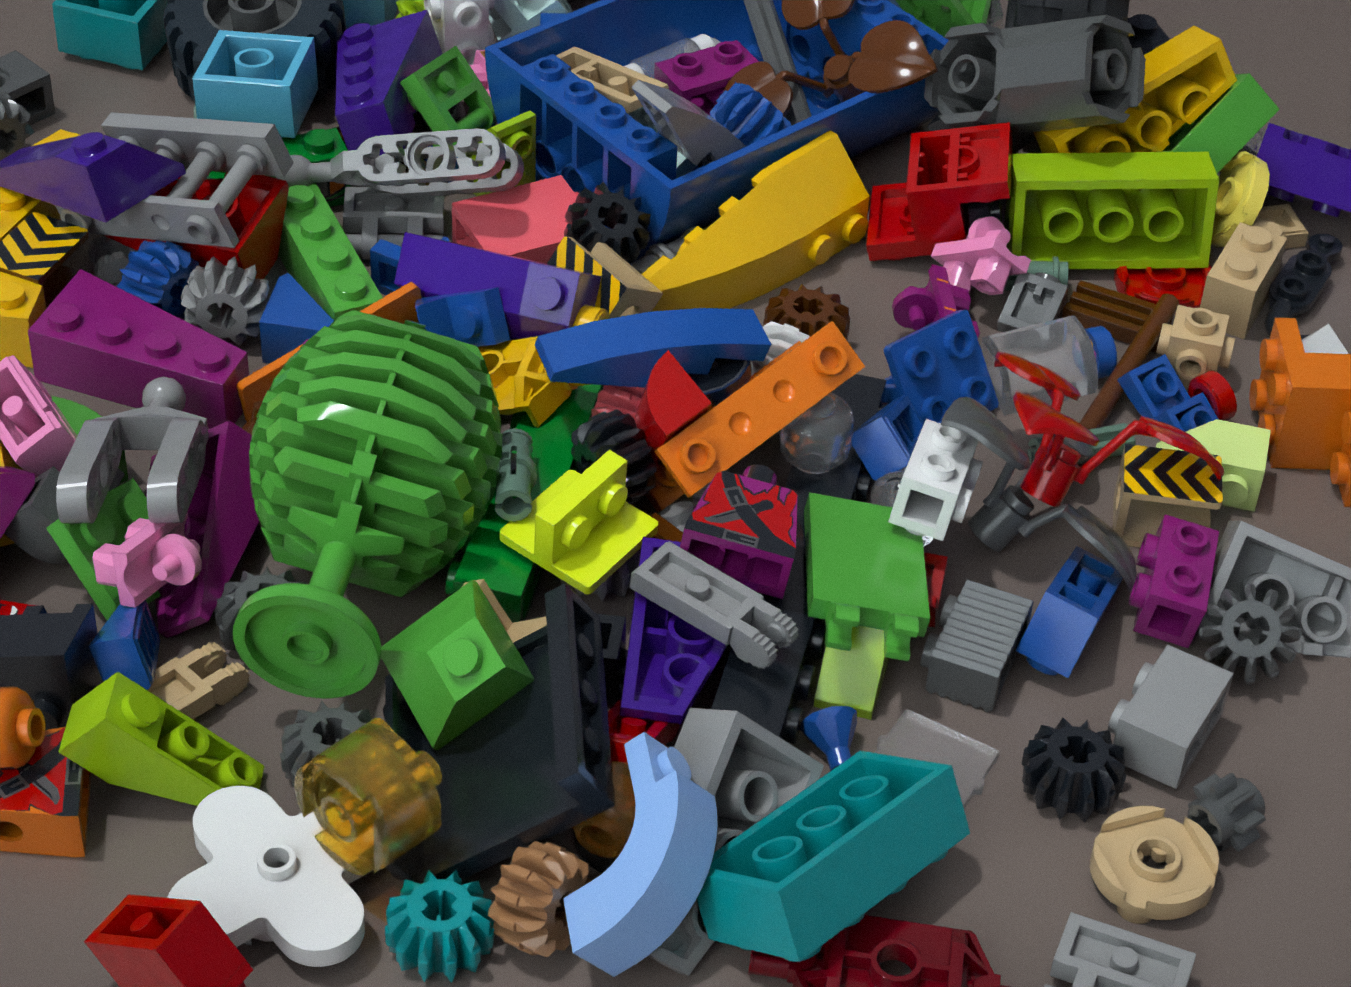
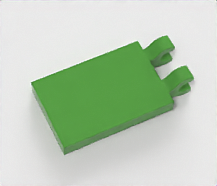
M809 492L804 508L808 617L824 619L826 621V647L850 651L852 647V627L875 628L884 630V656L886 658L909 661L911 637H924L930 621L922 536L914 535L903 527L889 523L893 507Z

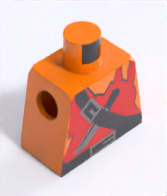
M66 727L45 730L43 742L40 746L36 747L34 755L25 766L14 770H0V851L85 857L91 772L59 753Z

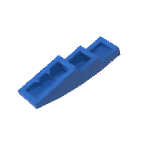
M723 308L654 311L598 320L538 336L535 342V347L550 382L642 388L646 387L656 362L668 350L687 373L708 375L715 358L764 361L772 345L753 309Z

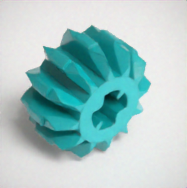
M428 870L423 884L405 879L400 890V896L390 897L389 904L386 908L387 925L385 926L386 945L389 946V952L396 953V961L399 963L401 971L418 967V973L424 982L434 972H443L451 983L459 967L476 972L478 964L481 962V955L490 954L494 944L493 926L495 921L488 916V910L492 905L491 899L484 898V892L480 887L479 881L462 885V880L456 870L446 880L437 879L430 870Z

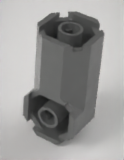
M1109 15L999 29L985 23L951 27L943 37L949 40L943 49H934L930 54L937 65L938 72L925 78L924 98L931 107L937 108L942 115L938 116L946 125L956 128L1010 122L1012 134L1124 123L1130 116L1125 111L1129 107H1137L1143 100L1146 59L1141 47H1131L1127 37L1135 35L1131 24Z

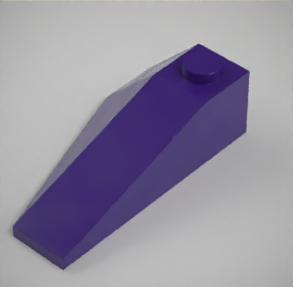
M100 132L86 133L81 136L21 148L0 161V187L105 223L186 174L184 164L129 142L103 135Z
M643 537L639 566L664 543L670 540ZM670 541L680 547L681 542ZM635 591L620 716L681 724L727 646Z

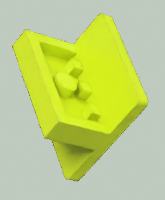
M608 450L582 474L575 470L565 472L530 503L532 509L526 518L520 521H509L500 529V541L588 595L593 593L641 548L643 537L652 538L657 534L658 521L626 502L628 489L625 487L627 460Z

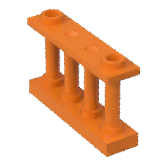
M831 321L802 343L798 341L751 375L748 383L718 405L713 407L711 405L707 413L654 451L662 461V464L657 467V472L654 473L656 487L645 496L657 512L662 511L684 494L688 498L710 483L717 472L726 471L865 367L835 323Z

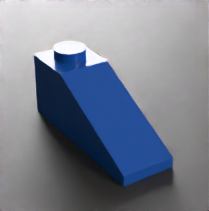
M1076 546L1046 590L1016 651L1026 656L1027 662L1036 670L1048 675H1057L1059 673L1069 678L1123 580L1121 574L1111 563Z

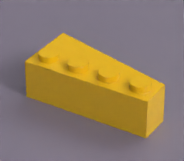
M1192 26L1144 55L1146 61L1143 100L1137 107H1129L1125 111L1130 116L1124 123L1033 132L1042 153L1162 152L1170 144L1168 139L1184 123L1192 124L1237 81L1222 40L1196 26Z

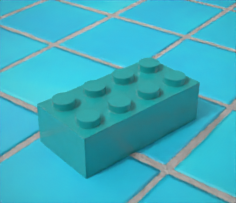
M859 751L714 852L708 875L696 899L708 938L738 946L743 950H753L781 957L792 962H800L815 956L821 950V946L844 928L860 922L864 918L865 912L888 895L901 891L907 885V881L929 864L946 857L950 848L970 834L952 765Z

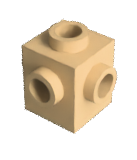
M1178 305L1173 325L1162 324L1156 353L1166 354L1186 390H1188L1189 383L1193 378L1210 370L1217 372L1218 367L1229 368L1235 338L1225 336L1229 315L1215 313L1205 308H1191Z

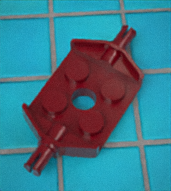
M865 915L857 924L844 928L821 946V950L815 956L800 962L787 961L781 957L751 950L748 975L755 974L787 979V983H792L793 987H1011L1000 985L1001 975L994 974L976 935L972 931ZM888 960H897L908 965L912 972L904 976H894L883 971L879 964Z

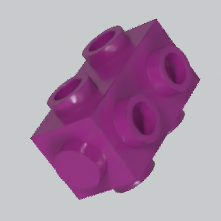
M1165 514L1156 535L1145 534L1136 561V565L1145 569L1144 573L1139 572L1137 574L1129 598V605L1137 607L1133 631L1189 648L1207 611L1219 537L1218 530Z

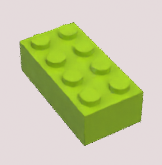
M1209 152L1012 154L1010 198L1006 199L1004 227L1010 232L1011 237L1007 243V249L1016 256H1026L1033 261H1052L1053 256H1058L1059 261L1068 262V269H1117L1119 266H1127V269H1146V267L1208 268L1219 186V177Z

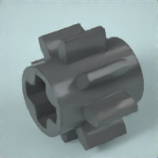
M1214 773L1192 787L1198 798L1188 804V818L1198 823L1209 834L1219 851L1222 852L1233 846L1239 852L1261 837L1256 826L1266 821L1264 816L1265 802L1260 791L1249 780L1236 778L1234 773H1229L1223 778Z

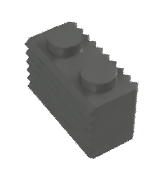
M966 579L961 594L958 597L949 595L944 604L939 622V627L943 628V631L940 635L931 632L925 643L920 665L929 668L926 682L927 691L930 694L937 692L941 698L949 696L952 701L959 699L963 705L971 703L975 709L982 707L985 712L992 711L1019 653L1016 649L1030 623L1034 601Z

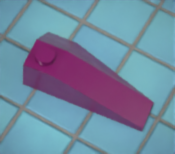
M229 420L208 430L209 439L206 444L204 468L187 511L188 519L184 525L185 537L195 540L200 546L201 571L195 579L186 585H174L167 582L158 589L161 596L155 599L159 634L166 638L209 621L217 605V599L224 592L225 583L229 582L259 523L250 485L249 451L252 435ZM156 455L151 457L149 472L156 458Z

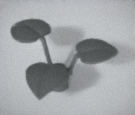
M1026 391L1023 392V393H1025V394H1028V395H1030V396H1033V397H1035V398H1037V399L1043 401L1042 399L1036 397L1035 395H1033V394H1031V393H1029V392H1026ZM970 397L956 399L946 410L941 425L969 434L1006 461L991 493L983 500L984 505L968 521L972 532L989 548L1001 552L1019 532L1025 538H1028L1037 528L1055 519L1065 518L1076 531L1112 563L1125 580L1130 592L1137 576L1135 558L1129 546L1117 532L1085 507L1080 506L1078 509H1075L1067 503L1031 519L1029 513L1034 509V504L1023 493L1024 490L1020 488V484L1028 470L1015 486L1009 485L1005 489L1015 468L1024 470L1029 465L1030 461L1027 454L1015 442L1012 432L985 406ZM1065 437L1063 444L1080 453V460H1087L1092 455L1093 449L1091 445Z

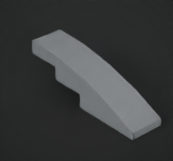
M638 80L631 87L659 134L678 146L677 151L693 164L697 165L702 159L707 163H711L746 147L728 129L702 109L671 90Z

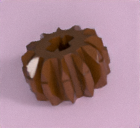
M801 284L797 291L782 288L779 296L769 298L768 306L765 309L763 326L770 321L781 325L786 323L798 328L799 332L812 336L829 322L833 321L848 341L851 319L849 307L841 304L840 295H826L822 286L815 290H810Z

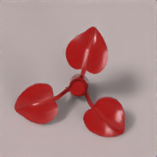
M998 351L995 355L994 367H1006L1020 377L1044 387L1052 400V405L1050 406L1033 396L1016 391L1013 396L1015 408L1028 436L1043 434L1041 444L1034 455L1035 459L1020 484V488L1034 498L1053 507L1060 506L1074 481L1084 485L1089 474L1134 435L1154 437L1201 457L1212 469L1219 481L1224 475L1223 466L1197 439L1177 427L1142 415L1139 420L1131 422L1080 467L1077 463L1081 454L1063 444L1065 437L1095 447L1098 445L1099 439L1079 422L1060 413L1064 395L1078 401L1081 396L1080 392L1065 378L1049 368L1010 353Z

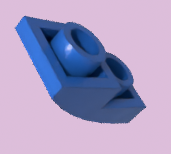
M1166 354L1127 372L1117 379L1129 400L1142 416L1164 422L1185 432L1218 419L1203 392L1190 398Z

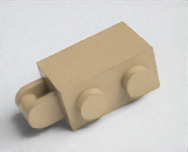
M1261 220L1254 223L1253 226L1240 222L1207 275L1200 308L1229 315L1226 329L1227 334L1245 339L1268 299L1272 282L1279 274L1287 237L1282 236L1283 230L1275 222Z

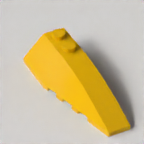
M829 130L762 169L751 179L754 188L740 200L731 196L718 208L721 217L706 230L697 226L683 238L684 242L674 258L669 259L663 255L643 272L642 275L663 292L652 312L694 308H733L802 276L814 267L824 264L830 257L851 244L859 242L865 236L868 228L867 216L870 196L838 135Z

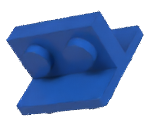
M957 310L884 347V354L891 372V376L884 379L887 380L884 402L891 403L903 394L908 396L924 423L926 419L941 423L949 406L961 397L975 399L989 411L998 407L999 402L967 310Z

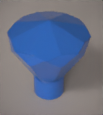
M831 706L811 713L801 722L800 730L826 755L830 771L851 757L849 749L857 725V710L849 706Z

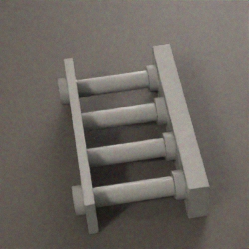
M111 112L101 124L106 136L129 142L184 164L186 174L181 176L167 197L150 195L107 223L56 205L55 207L62 221L85 228L89 234L234 248L239 239L225 214L252 175L285 177L294 163L275 124ZM211 171L228 172L209 200L191 199Z

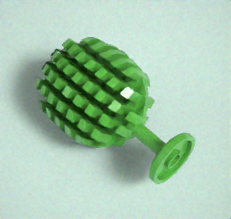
M351 310L337 317L329 327L324 326L299 348V351L289 358L274 378L256 416L257 420L252 431L249 451L252 497L256 514L262 525L261 530L274 561L312 571L313 575L309 585L284 583L257 591L243 603L237 614L232 633L235 648L246 665L268 683L293 694L322 699L344 697L362 690L372 681L381 659V642L378 632L368 616L354 603L344 598L349 582L403 597L417 589L424 581L431 578L455 556L453 555L464 546L469 536L473 535L478 528L496 490L500 474L503 436L501 433V418L496 392L478 346L429 332L425 329L426 325L414 321L405 320L404 324L375 315Z

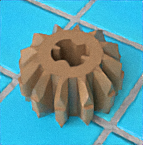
M534 841L527 848L517 847L513 853L511 864L501 865L502 876L499 883L491 888V891L495 894V901L488 910V916L495 921L494 935L502 938L506 944L530 955L538 954L549 957L556 949L565 950L569 945L570 935L563 898L591 882L587 878L589 874L588 863L579 859L576 854L566 851V848L550 842L544 844Z

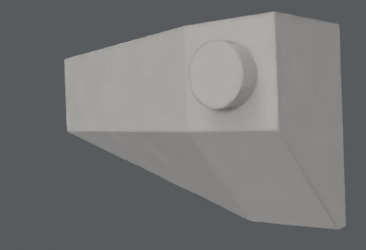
M1228 521L1216 549L1208 605H1216L1225 609L1220 597L1221 592L1225 589H1230L1234 592L1239 602L1243 601L1245 584L1255 585V600L1263 602L1266 593L1270 589H1274L1278 592V597L1272 609L1277 611L1284 606L1292 605L1295 609V615L1283 625L1301 629L1299 641L1284 644L1299 654L1351 658V568L1243 521ZM1204 615L1199 628L1215 625ZM1241 623L1237 639L1239 641L1250 639L1255 646L1259 645L1258 641L1263 630L1260 627L1250 629L1245 623Z

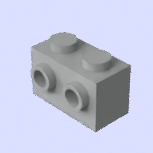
M1168 644L1154 665L1145 662L1133 685V698L1131 701L1122 698L1118 702L1108 724L1110 733L1115 734L1113 744L1124 747V766L1177 789L1223 714L1234 673Z

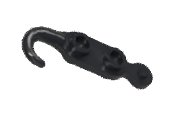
M1330 234L1312 235L1309 238L1306 250L1293 255L1286 262L1272 282L1267 297L1269 311L1266 315L1264 326L1269 336L1271 335L1275 317L1294 318L1312 308L1329 283L1332 272L1329 262L1340 258L1343 245L1338 238ZM1301 335V339H1304L1309 335Z

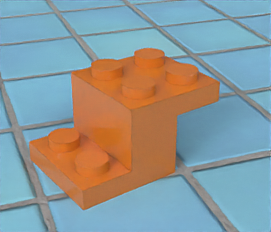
M1275 317L1270 339H1263L1260 346V378L1252 380L1249 393L1250 408L1252 411H1258V427L1271 430L1268 447L1271 468L1330 470L1332 484L1339 485L1344 507H1351V354L1305 353L1296 318Z

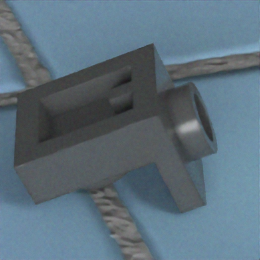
M1027 272L1026 274H1018L997 321L998 330L1046 346L1059 315L1062 316L1063 308L1068 302V286L1047 273L1038 272L1031 274Z

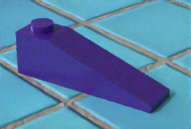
M405 232L394 284L402 287L409 282H413L420 288L422 298L498 287L510 340L541 336L573 327L575 318L584 305L595 306L601 276Z

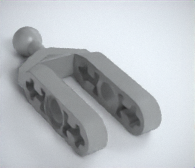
M474 128L374 136L365 140L357 150L342 151L332 158L330 162L311 163L309 159L302 155H290L294 164L285 177L276 176V178L286 180L289 187L294 185L307 186L320 182H336L370 187L398 197L411 198L509 190L521 180L524 165L517 151L502 143L491 132L485 129ZM433 144H435V145H440V146H436V147H427V146L433 145ZM380 149H383L385 154L379 155ZM428 158L427 164L425 166L423 160ZM456 160H457V163H458V165H459V168H458V169H454V168H455V164H456ZM506 160L511 163L510 169L503 170L502 178L498 179L496 174L501 171ZM406 166H407L408 169H409V172H408V173H405V171H406Z
M169 377L155 378L143 390L142 403L144 407L86 420L83 423L58 476L56 503L61 523H94L118 470L122 450H158L147 481L148 517L151 523H183L204 468L206 444L209 438L207 418L182 411L186 403V394L180 383Z

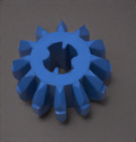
M735 82L728 91L725 90L716 100L717 104L710 111V116L728 129L745 146L791 126V122L783 116V113L772 102L763 97L760 92L755 91L750 85Z
M144 240L139 246L138 252H129V262L125 268L119 269L123 275L121 282L116 287L178 318H185L184 311L186 307L181 305V294L184 286L188 284L187 281L190 273L196 266H199V262L191 258L190 252L182 250V246L169 241L162 242L156 240L155 242Z

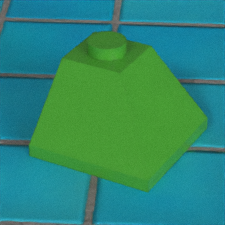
M474 580L468 582L381 646L383 662L430 745L436 750L442 748L535 680L479 584Z

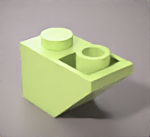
M1216 419L1186 431V433L1197 439L1211 454L1219 455L1222 458L1224 469L1222 477V505L1255 512L1266 469L1271 430ZM1163 441L1156 444V448L1184 451Z

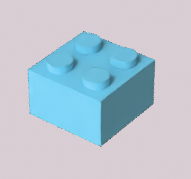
M219 30L192 78L197 118L275 124L281 138H295L318 90L314 37Z

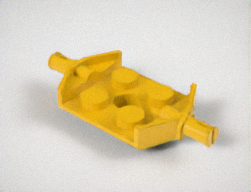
M538 336L478 347L485 360L496 392L499 414L511 415L526 411L534 427H539L570 396L572 390L577 389L578 386L591 385L550 382L535 347Z

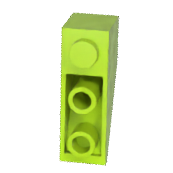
M116 672L72 704L59 748L60 754L109 784L198 806L209 794L222 788L249 786L260 789L265 767L120 672Z

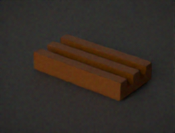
M1080 280L1076 291H1073L1070 296V301L1063 308L1061 322L1082 329L1103 326L1110 332L1113 339L1131 344L1156 304ZM1175 313L1168 324L1173 325ZM1159 338L1151 349L1152 352L1157 351Z

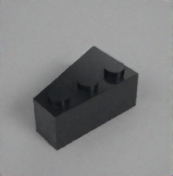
M93 603L76 604L72 613H47L45 607L41 605L27 606L22 615H0V687L14 686L26 691L33 700L35 707L42 711L46 730L66 727L72 704L103 683L89 648V644L98 634Z

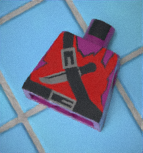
M756 464L747 467L743 476L728 471L717 472L685 524L680 548L756 592L783 599L796 554L798 495L792 489L776 485V474L772 469L764 465Z

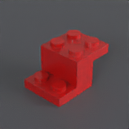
M1010 122L911 133L907 182L872 186L866 243L869 261L887 259L895 261L907 257L931 255L937 243L966 239L970 228L969 202L989 203L998 199L1010 198L1013 142Z

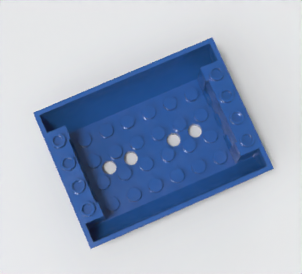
M600 0L485 47L488 86L497 123L500 124L529 110L536 114V181L562 175L572 190L579 193L584 188L594 192L596 186L604 181L611 193H615L618 187L624 185L626 198L630 200L641 197L642 205L639 211L651 214V223L647 228V231L650 233V239L646 248L639 251L640 254L637 260L645 256L650 246L659 242L666 245L681 238L686 229L693 226H699L703 229L712 225L721 217L718 208L731 196L740 200L754 188L751 179L762 169L829 130L838 135L851 159L923 125L940 112L937 108L931 107L924 98L925 79L888 92L876 94L866 91L844 102H841L835 94L825 98L821 92L802 86L812 115L811 117L699 168L696 166L691 172L676 178L678 146L654 129L643 126L627 114L622 105L613 103L594 89V85L591 82L580 79L572 73L571 67L556 55L575 46L622 66L636 63L641 67L646 76L654 78V63L671 59L678 54L684 53L683 48L686 40L700 34H706L720 42L737 40L758 61H763L744 0ZM773 0L798 75L824 83V66L835 54L820 28V23L808 30L796 29L783 16L782 0ZM855 0L848 14L841 18L828 20L832 32L842 50L848 56H851L854 52H861V42L871 29L884 22L901 20L912 25L921 35L929 54L934 49L942 50L949 41L888 0Z

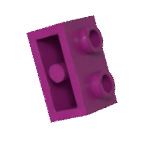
M737 40L724 41L710 48L692 53H681L674 58L654 63V79L668 84L669 90L692 102L710 116V111L717 104L716 100L722 95L729 80L742 68L759 61Z

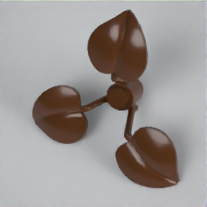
M782 0L783 16L794 28L808 30L820 23V28L835 54L824 66V83L787 70L781 71L776 75L775 70L769 63L759 61L738 71L729 80L724 91H728L735 82L750 85L755 91L760 92L763 97L772 102L783 113V116L786 117L793 101L792 88L786 81L819 91L825 98L835 94L841 102H844L866 91L878 94L906 87L938 72V68L930 56L921 35L907 22L893 20L874 27L864 36L861 42V52H854L851 56H848L842 50L830 28L828 20L841 18L848 14L855 0Z

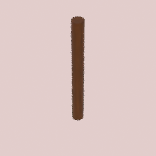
M1163 294L1079 422L1088 430L1102 427L1124 393L1117 379L1142 365L1160 337L1162 324H1168L1177 310L1179 301L1175 296Z

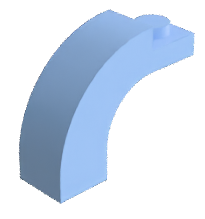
M645 732L624 744L636 809L628 841L620 855L605 872L563 898L573 954L613 977L649 956L663 944L684 920L697 899L708 875L717 838L718 824L715 796L691 780L690 767L684 756L676 748H667Z

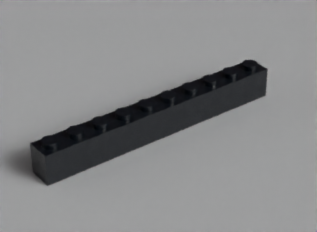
M855 374L810 408L785 484V488L792 489L798 495L796 554L783 599L759 593L764 596V601L780 609L783 614L787 613L788 617H792L793 622L796 623V627L799 629L797 631L799 635L786 648H779V646L775 645V648L778 649L776 651L778 656L765 669L762 667L758 669V667L752 666L750 662L746 663L739 659L731 647L711 708L738 711L788 743L796 744L803 709L796 707L798 699L809 700L815 675V666L809 665L810 658L821 659L826 634V625L821 624L822 619L808 617L804 508L809 492L867 503L872 477L869 472H866L867 469L850 443L849 436L842 423L845 424L846 429L851 435L853 421L854 432L889 404L884 402L887 382L884 379ZM837 405H840L847 410V412L850 415L848 417V421L844 419V414L846 412L840 408H836Z

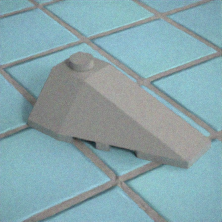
M690 708L674 746L686 759L691 770V780L715 796L718 826L714 852L819 780L824 767L820 762L742 713L732 710ZM695 900L693 906L676 930L661 946L648 956L671 970L686 976L691 974L714 943V940L708 938L697 900Z

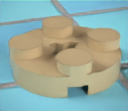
M1135 806L1112 814L1102 824L1100 834L1094 841L1089 865L1090 872L1099 891L1110 902L1117 905V911L1123 919L1135 924H1145L1152 919L1173 920L1188 916L1207 906L1215 885L1219 854L1212 838L1198 823L1185 817L1183 824L1174 819L1164 817L1166 810L1164 808ZM1143 856H1151L1155 862H1166L1167 865L1164 869L1151 868L1143 863Z

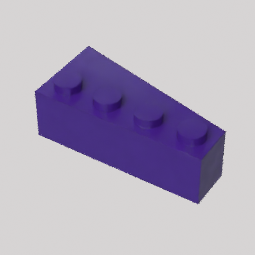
M428 10L372 26L368 23L357 24L346 29L337 40L335 117L348 151L357 150L365 140L374 136L412 133L416 124L413 114L417 111L410 104L407 93L400 82L443 54ZM380 149L379 155L385 154L383 149Z
M1268 123L1257 157L1267 163L1270 173L1267 194L1289 202H1293L1295 195L1312 199L1314 201L1311 209L1338 218L1341 210L1351 212V149Z

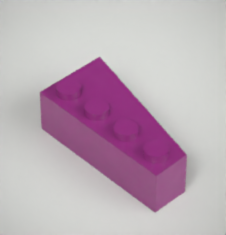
M82 269L77 272L28 330L34 375L41 382L133 408L144 407L142 393L145 386L153 379L164 376L173 378L182 385L186 394V403L182 411L207 418L208 429L228 420L235 424L243 413L237 383L249 376L248 354L246 351Z

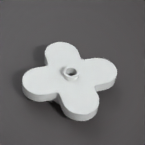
M230 786L219 789L209 794L199 803L193 815L194 838L198 852L208 864L181 878L172 887L167 898L201 901L236 947L243 943L252 946V938L264 942L274 941L289 959L311 967L334 965L355 953L361 945L365 934L364 908L361 899L348 884L372 871L382 860L385 847L384 822L374 807L358 799L342 797L322 801L296 816H289L270 795L260 789L249 786Z

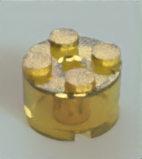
M374 718L312 757L295 774V794L303 817L313 812L323 829L314 837L322 849L337 864L355 875L364 876L371 870H374L375 873L383 869L434 834L441 827V805L436 786L442 782V773L438 764L427 752H415L405 740L393 732L387 722L380 718Z

